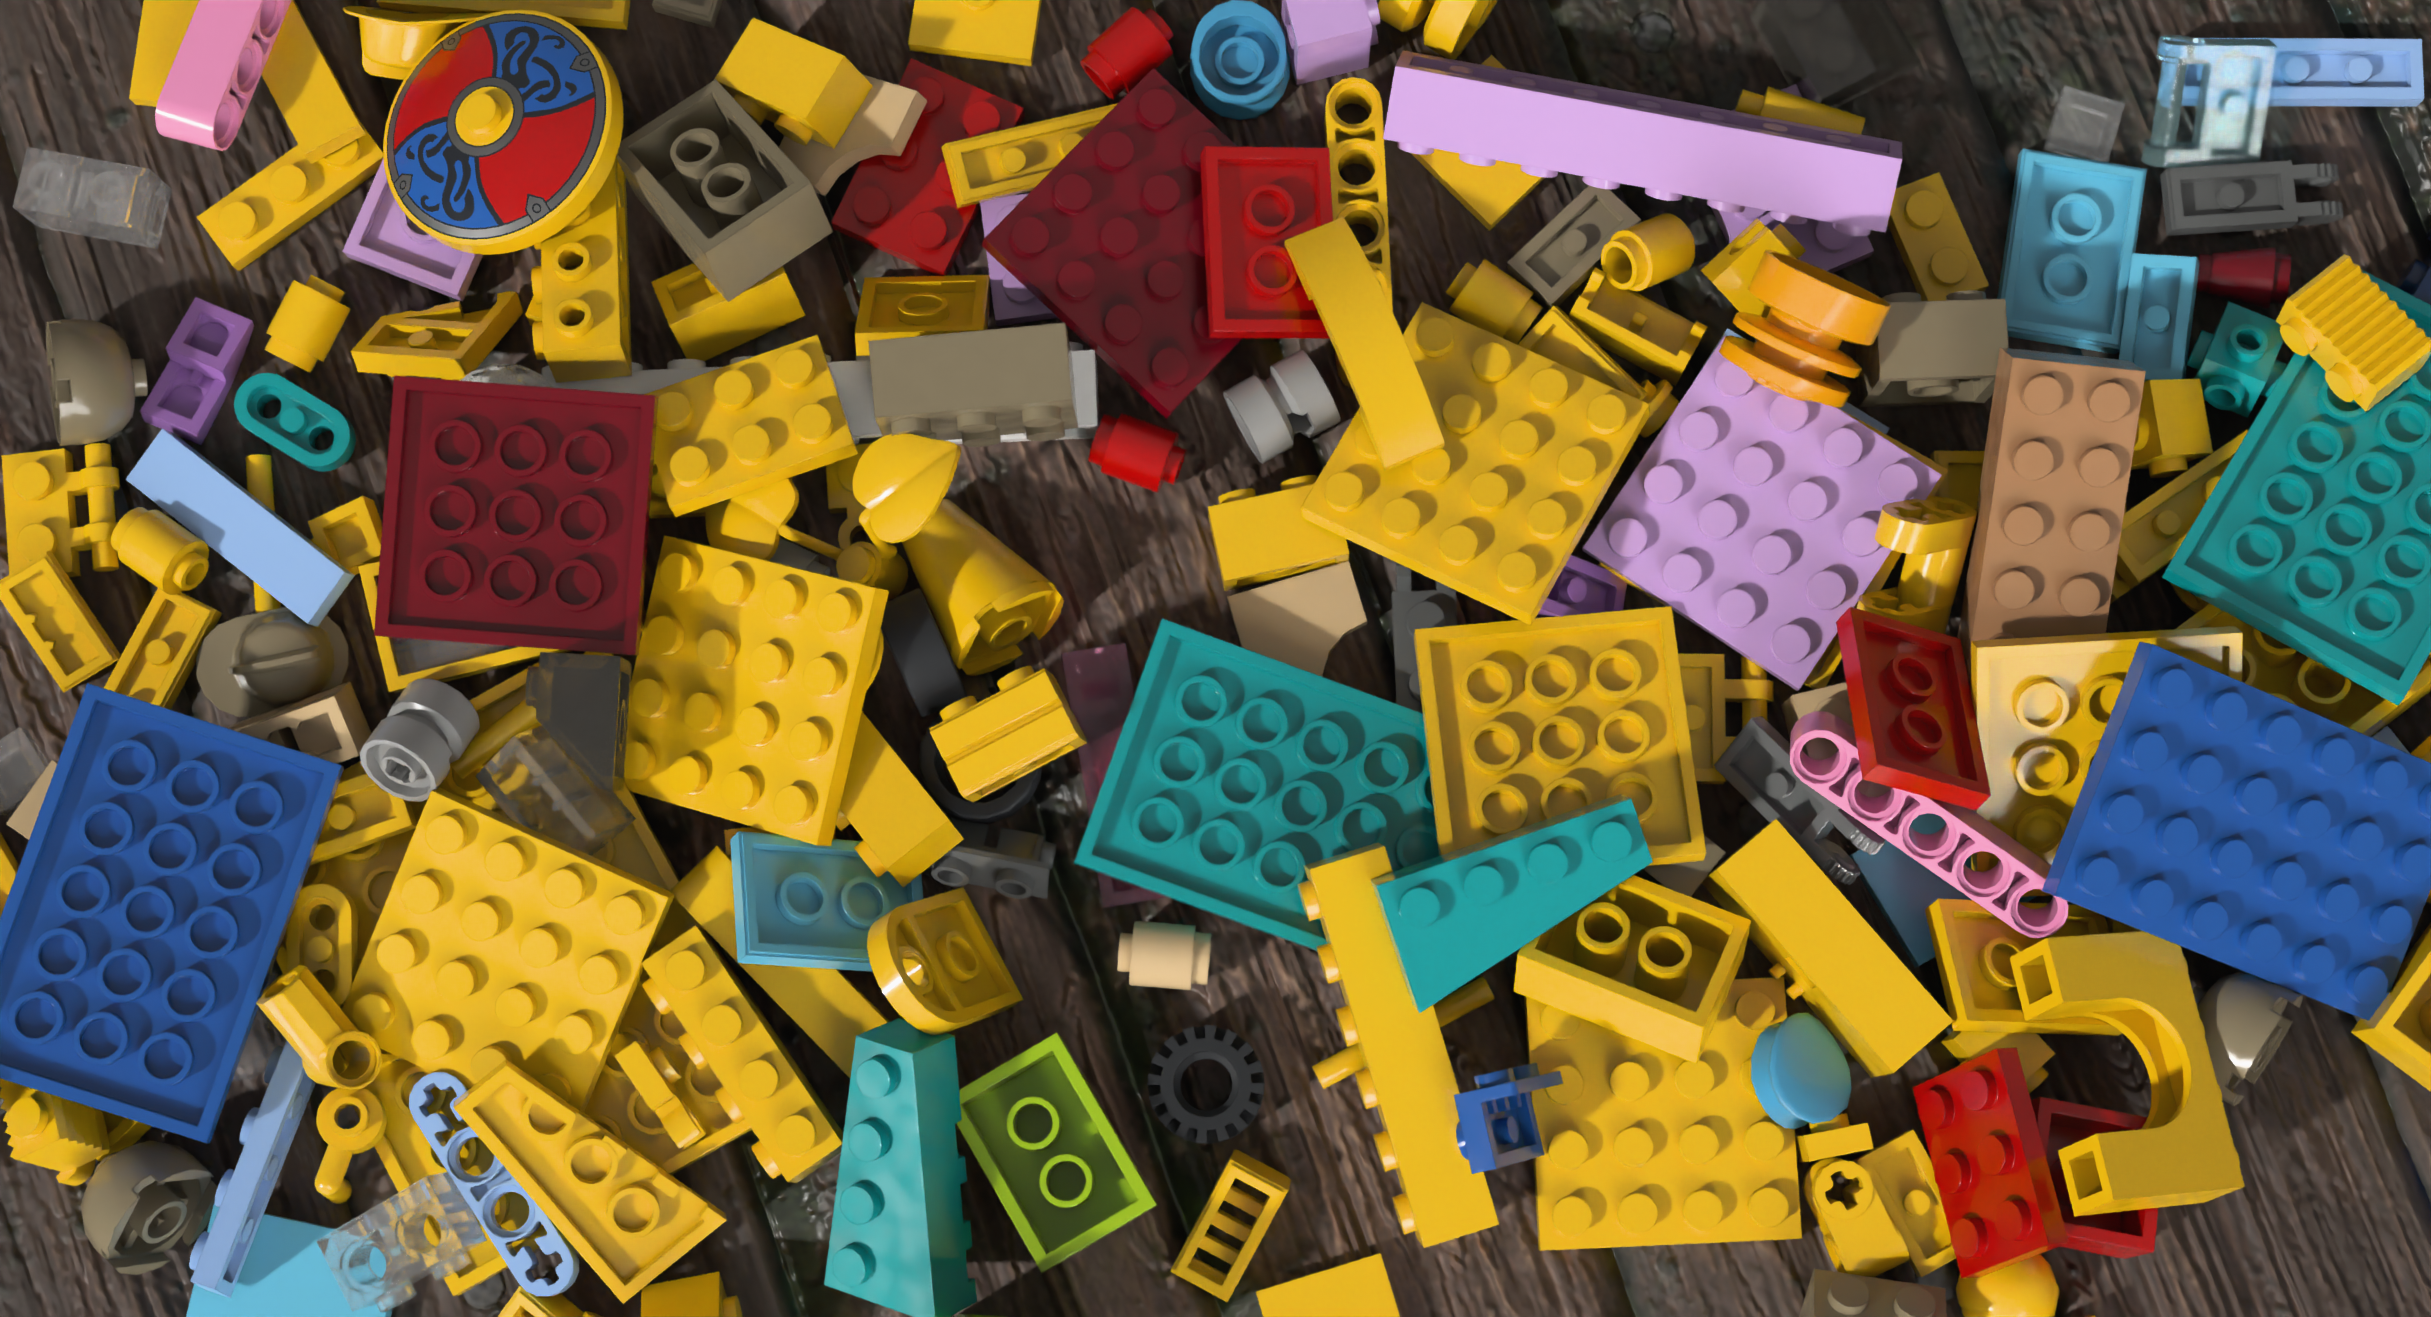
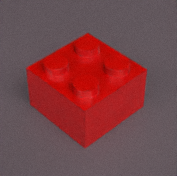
M2044 1097L2031 1100L2069 1243L2059 1247L2123 1259L2153 1253L2158 1208L2074 1217L2058 1150L2098 1133L2140 1130L2148 1117Z

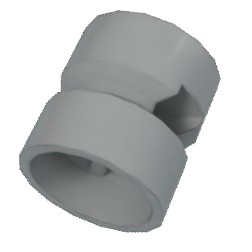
M1299 350L1271 365L1269 378L1263 380L1253 375L1223 391L1228 408L1240 432L1256 458L1262 464L1293 448L1295 435L1301 433L1311 438L1340 422L1338 409L1323 378L1303 350Z
M416 679L407 685L392 705L387 718L381 720L364 743L360 751L361 765L367 775L381 789L391 795L407 801L423 802L428 799L431 790L439 788L450 772V763L459 760L480 728L479 715L472 703L461 692L448 684L434 679Z

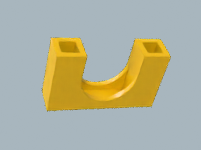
M2144 931L2049 937L2009 957L2025 1021L2091 1017L2107 1022L2121 1031L2133 1043L2141 1055L2149 1074L2152 1092L2151 1107L2142 1129L2098 1133L2058 1150L2074 1217L2205 1203L2245 1187L2240 1170L2239 1156L2233 1144L2222 1102V1092L2216 1080L2205 1039L2204 1025L2198 1013L2188 975L2187 961L2183 956L2181 946Z

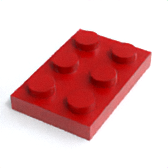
M911 58L898 85L918 91L927 100L901 156L879 154L861 160L831 224L834 230L937 276H948L981 206L978 203L957 208L941 147L945 143L1018 127L1024 119L1025 112L1021 106Z
M1205 146L1200 154L1209 338L1330 339L1313 299L1309 301L1284 241L1333 221L1329 148Z
M1849 607L1836 621L1862 779L1977 810L1991 796L1961 639Z
M2017 1047L1996 1048L1912 1087L1961 1279L1982 1277L2069 1243Z

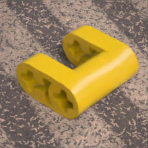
M1928 496L1926 500L1915 498L1883 505L1874 539L1886 548L1906 553L1898 587L1860 595L1857 609L1945 634L1977 511L1965 503L1936 496Z

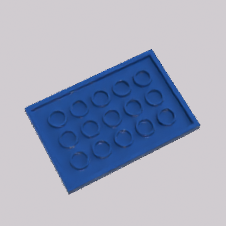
M2139 642L2041 891L2369 1021L2392 989L2431 890V763L2154 644Z
M87 683L0 917V1078L204 1143H210L259 1008L256 1002L261 998L263 990L268 983L344 767Z

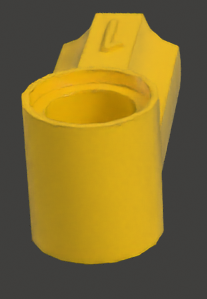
M296 966L286 974L279 976L263 990V994L256 1004L302 1058L303 1068L309 1078L318 1084L347 1090L362 1089L373 1082L379 1074L382 1064L379 1045L369 1034L360 1032L306 966ZM345 1042L350 1049L351 1059L345 1071L338 1075L333 1067L332 1059L337 1047Z

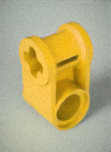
M1830 1157L1820 1159L1808 1168L1803 1179V1193L1823 1234L1826 1249L1837 1272L1876 1277L1910 1260L1907 1246L1897 1225L1885 1209L1871 1177L1863 1167L1852 1161ZM1833 1174L1850 1181V1185L1842 1190L1845 1199L1843 1202L1826 1197L1825 1192L1833 1187L1831 1178Z

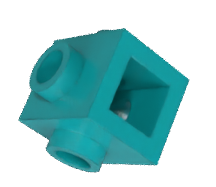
M2228 302L2213 334L2201 330L2186 365L2197 369L2194 379H2200L2205 401L2218 409L2230 410L2248 418L2259 395L2269 397L2287 365L2276 360L2283 343L2280 333L2281 325L2276 320Z

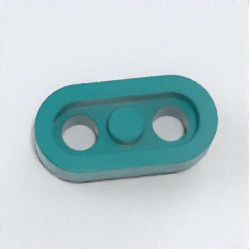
M273 373L254 375L239 387L234 400L237 419L248 431L315 471L335 470L344 465L352 456L356 445V435L352 424L338 410L282 376ZM272 400H280L282 405L280 413L274 418H264L263 410L265 405ZM325 431L333 432V444L326 450H317L315 446L317 437Z

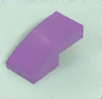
M195 297L165 348L170 360L140 410L144 422L171 431L182 438L202 445L238 372L254 328L253 321Z

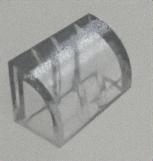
M555 721L514 735L475 776L511 820L590 856L613 840L636 819Z

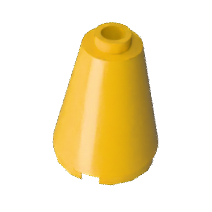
M949 499L942 500L933 517L918 534L902 542L954 665L957 666L959 671L962 668L966 675L976 676L992 672L1012 662L1023 654L1016 644L1031 632L1040 640L1051 629L1061 614L1064 600L1057 591L1056 586Z

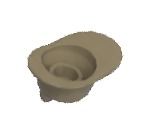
M287 607L236 617L217 625L203 639L196 657L197 680L204 695L219 710L237 717H254L339 686L349 666L348 644L340 627L326 615L319 626L316 627L307 624Z

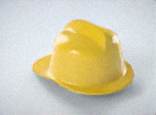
M347 6L343 8L345 13L359 17L362 65L365 72L373 76L404 80L411 68L432 45L447 33L462 25L463 22L474 21L477 17L494 13H410L364 6Z

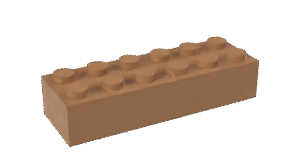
M2000 347L1976 508L1977 516L1973 529L1958 638L1961 639L1970 690L1971 641L2106 633L2146 374L2145 370L2131 361Z

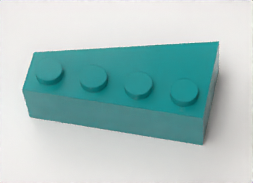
M1619 794L1371 879V883L1412 1003L1417 1011L1421 1013L1653 861L1632 799Z
M898 1018L856 1035L824 1285L912 1317H951L977 1302L975 1278H968L966 1250L972 1247L970 1220H963L960 1184L967 1181L965 1156H959L956 1141L955 1123L961 1121L962 1118L954 1035L947 1033L941 1035L927 1034L916 1029L906 1020Z

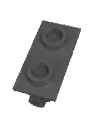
M947 816L964 840L922 872V875L931 876L938 882L948 886L960 887L972 884L996 889L999 893L1011 898L1024 899L1035 896L1047 899L1049 870L1053 867L1056 843L1046 842L1045 835L1001 827L997 847L985 846L989 831L988 824Z

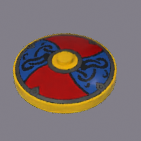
M505 10L477 17L474 21H468L435 42L411 68L391 105L385 126L383 158L387 181L395 200L407 217L419 228L442 244L459 251L482 255L504 254L525 249L546 240L570 224L584 211L595 198L612 169L620 146L623 129V101L618 79L611 64L600 49L575 26L554 15L535 10Z

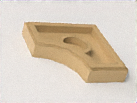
M863 75L873 87L835 149L812 139L804 146L794 142L785 135L779 148L812 183L815 192L826 196L837 178L858 161L879 154L901 156L927 100L916 90Z
M1349 561L1227 596L1228 605L1242 648L1321 677L1323 676L1329 654L1343 637L1367 624L1366 615Z

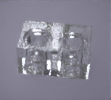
M27 147L13 208L39 228L158 249L172 189L148 168Z
M444 1172L422 1178L316 1242L351 1310L356 1311L377 1305L380 1313H384L417 1295L412 1284L432 1273L435 1281H439L469 1265L472 1261L467 1252L484 1243L487 1239L470 1206L449 1173ZM429 1214L438 1221L441 1227V1239L437 1246L432 1245L424 1233V1223ZM374 1247L383 1253L386 1260V1271L382 1278L378 1277L370 1266V1254Z

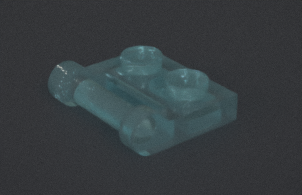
M2181 35L2160 36L2158 38L2156 58L2162 61L2151 139L2144 141L2142 162L2150 166L2163 168L2258 163L2277 46L2269 39H2193ZM2203 64L2192 142H2177L2187 65Z

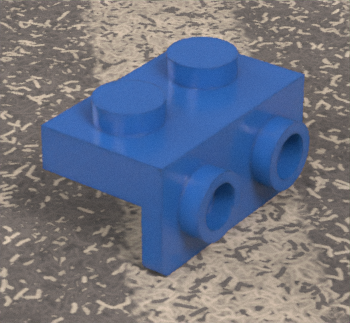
M1537 1063L1474 1076L1477 1090L1454 1095L1460 1120L1456 1127L1457 1143L1463 1157L1469 1160L1472 1174L1544 1155L1530 1091L1563 1084L1560 1071L1540 1075Z

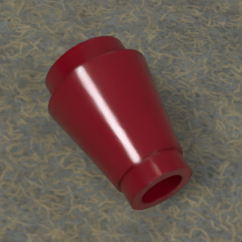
M2275 247L2198 255L2200 266L2197 292H2207L2210 295L2267 310L2270 304L2284 305L2289 290L2291 254L2276 253Z

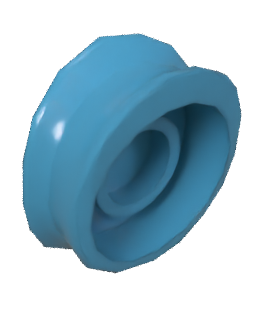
M1231 0L1216 5L1198 23L1191 46L1190 76L1196 93L1206 107L1223 117L1236 120L1253 119L1272 109L1284 95L1290 78V56L1286 46L1284 31L1276 17L1266 8L1252 1Z
M1795 1013L1783 1022L1767 1026L1758 1036L1751 1057V1081L1762 1107L1776 1123L1784 1128L1796 1129L1808 1123L1815 1124L1831 1121L1848 1107L1852 1089L1849 1066L1843 1051L1834 1037L1818 1019L1809 1013Z

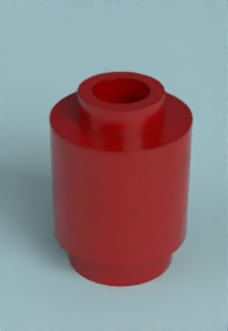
M1131 7L1087 46L1089 54L1080 61V64L1093 83L1105 95L1114 99L1122 91L1129 93L1153 68L1157 69L1173 54L1168 41L1174 35L1167 23L1151 8L1142 13L1137 8Z
M1123 413L1119 418L1104 414L1094 436L1088 462L1101 466V473L1158 493L1164 482L1175 485L1183 466L1187 449L1177 446L1179 433Z

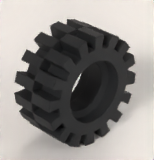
M1213 1025L1193 1026L1183 1029L1182 1032L1171 1036L1164 1042V1045L1158 1053L1156 1052L1151 1062L1152 1065L1147 1081L1151 1106L1158 1119L1168 1130L1187 1141L1213 1144L1231 1139L1251 1124L1261 1107L1265 1087L1261 1062L1249 1043L1229 1029L1225 1030ZM1202 1059H1211L1221 1063L1228 1070L1232 1079V1091L1227 1101L1217 1109L1209 1111L1199 1110L1189 1105L1181 1092V1078L1184 1071L1192 1063Z

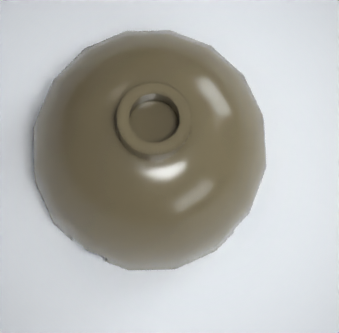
M63 319L60 321H47V363L51 369L52 382L50 395L56 437L60 446L99 442L122 431L133 417L135 397L147 396L148 394L144 359H131L125 339L112 327L95 320Z
M2244 971L2219 978L2208 991L2199 986H2195L2193 989L2198 1013L2204 1025L2205 1039L2216 1080L2222 1092V1100L2232 1106L2237 1105L2244 1098L2243 1095L2233 1089L2241 1079H2246L2255 1084L2286 1036L2293 1022L2282 1016L2287 1002L2300 1008L2303 1001V994Z
M146 1141L111 1153L96 1167L81 1202L85 1234L93 1247L120 1274L139 1275L157 1269L171 1261L163 1252L171 1248L181 1236H183V1242L189 1246L200 1236L209 1223L218 1188L211 1180V1177L214 1176L193 1155L180 1146Z

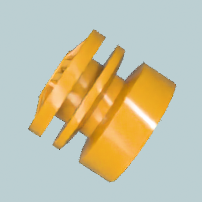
M1765 250L1748 290L1759 301L1771 307L1767 317L1752 313H1736L1733 323L1742 331L1756 338V342L1739 337L1726 336L1719 352L1724 358L1746 371L1750 378L1778 393L1800 401H1814L1841 408L1845 405L1851 391L1845 385L1826 375L1827 372L1830 371L1842 376L1856 378L1862 369L1850 356L1838 350L1841 342L1845 340L1861 345L1874 344L1891 305L1872 292L1824 269L1783 253Z

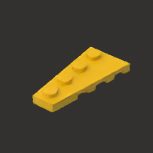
M507 1059L454 1101L453 1108L623 1304L727 1220L726 1214Z

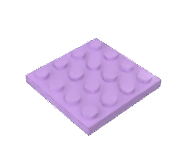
M1724 336L1584 545L1582 551L1614 570L1666 606H1672V610L1798 691L1838 632L1836 621L1849 607L1854 608L1859 600V596L1864 593L1892 551L1874 539L1882 506L1887 503L1915 498L1926 500L1942 475L1837 407L1814 401H1800L1756 382L1747 375L1746 371L1721 355L1719 350L1726 337Z

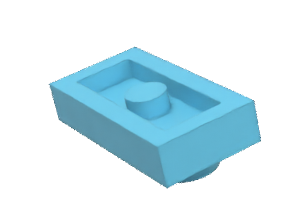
M2132 253L2119 360L2131 361L2145 370L2144 382L2148 380L2185 379L2186 364L2188 361L2200 266L2197 257Z

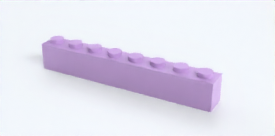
M1404 50L1395 65L1383 136L1385 140L1398 142L1397 147L1413 154L1427 155L1434 153V149L1459 153L1460 160L1472 165L1493 166L1496 164V160L1520 164L1521 171L1537 177L1552 178L1556 177L1558 172L1583 176L1582 180L1585 184L1601 189H1617L1620 187V183L1643 187L1647 195L1660 200L1678 201L1682 199L1683 195L1708 199L1707 204L1710 207L1724 212L1739 213L1743 212L1745 207L1770 211V216L1773 219L1789 224H1805L1808 218L1831 222L1835 230L1853 236H1867L1871 230L1886 233L1902 163V142Z

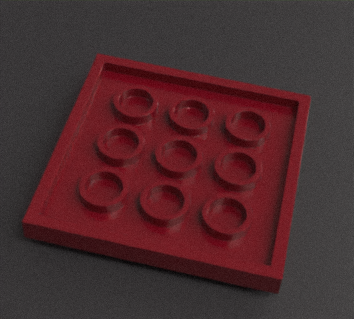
M1153 68L984 238L981 246L1167 419L1243 339L1209 338L1200 159V154L1205 146H1237Z
M394 376L374 636L639 655L658 397L644 394Z

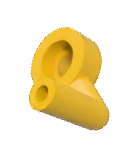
M337 1088L322 1100L317 1111V1129L328 1146L315 1178V1187L320 1194L336 1204L346 1202L352 1193L351 1184L344 1178L352 1155L363 1153L374 1147L380 1141L386 1129L387 1117L384 1106L366 1088L355 1090ZM349 1106L359 1108L361 1113L359 1123L350 1129L341 1128L338 1124L340 1112Z

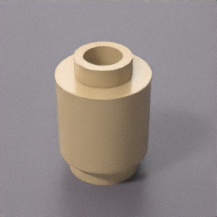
M1134 921L1133 934H1120L1117 971L1130 972L1129 985L1191 990L1192 984L1207 985L1212 933L1196 932V926Z

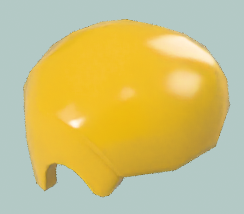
M2041 1254L1982 1277L1961 1279L1959 1274L1956 1286L1957 1300L1962 1308L1964 1317H2055L2060 1293L2052 1267Z

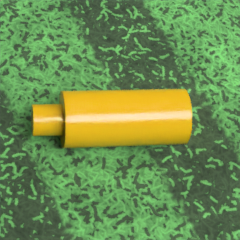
M1769 86L1764 96L1742 89L1735 108L1736 112L1855 134L1862 133L1865 123L1864 117Z

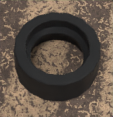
M917 588L886 602L881 629L920 715L925 717L962 698L968 697L921 589Z
M976 699V700H977V702L979 703L980 701H982V700H984V699ZM939 714L931 721L920 743L919 770L926 790L946 813L965 821L991 824L1013 816L1031 800L1041 780L1042 767L1013 781L998 795L979 799L975 802L963 798L948 782L943 768L944 759L930 734L929 728L943 720Z

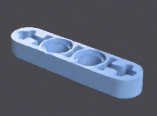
M433 1072L423 1076L413 1086L409 1096V1109L413 1119L518 1283L528 1293L533 1295L555 1296L565 1292L575 1282L579 1273V1258L573 1245L495 1155L491 1167L479 1176L468 1174L462 1168L460 1163L462 1146L468 1140L478 1137L471 1127H467L456 1132L446 1143L442 1134L455 1130L444 1114H429L427 1107L434 1101L431 1090L435 1086L444 1091L454 1089L457 1097L450 1102V1108L458 1121L465 1122L453 1106L454 1101L469 1089L456 1076L446 1072ZM509 1192L521 1194L529 1205V1216L526 1223L514 1231L502 1228L495 1218L497 1201ZM541 1224L547 1231V1235L534 1240L544 1254L553 1255L559 1253L563 1260L555 1269L559 1279L554 1284L549 1278L536 1280L533 1277L531 1271L538 1266L539 1262L530 1246L522 1247L518 1253H516L512 1246L513 1242L530 1237Z

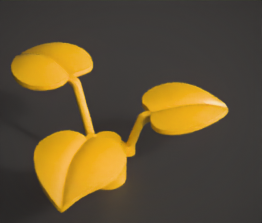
M905 433L883 436L874 441L864 451L858 461L852 483L855 498L866 507L859 516V522L873 544L863 541L856 542L843 550L785 525L793 516L799 503L798 490L790 478L705 507L708 541L710 546L770 560L778 548L781 535L790 541L837 561L836 569L839 578L889 590L887 601L892 600L903 591L908 579V568L905 560L897 554V548L888 543L904 542L914 537L928 524L953 480L961 454V447L949 441ZM881 629L867 690L873 683L882 661L884 638Z

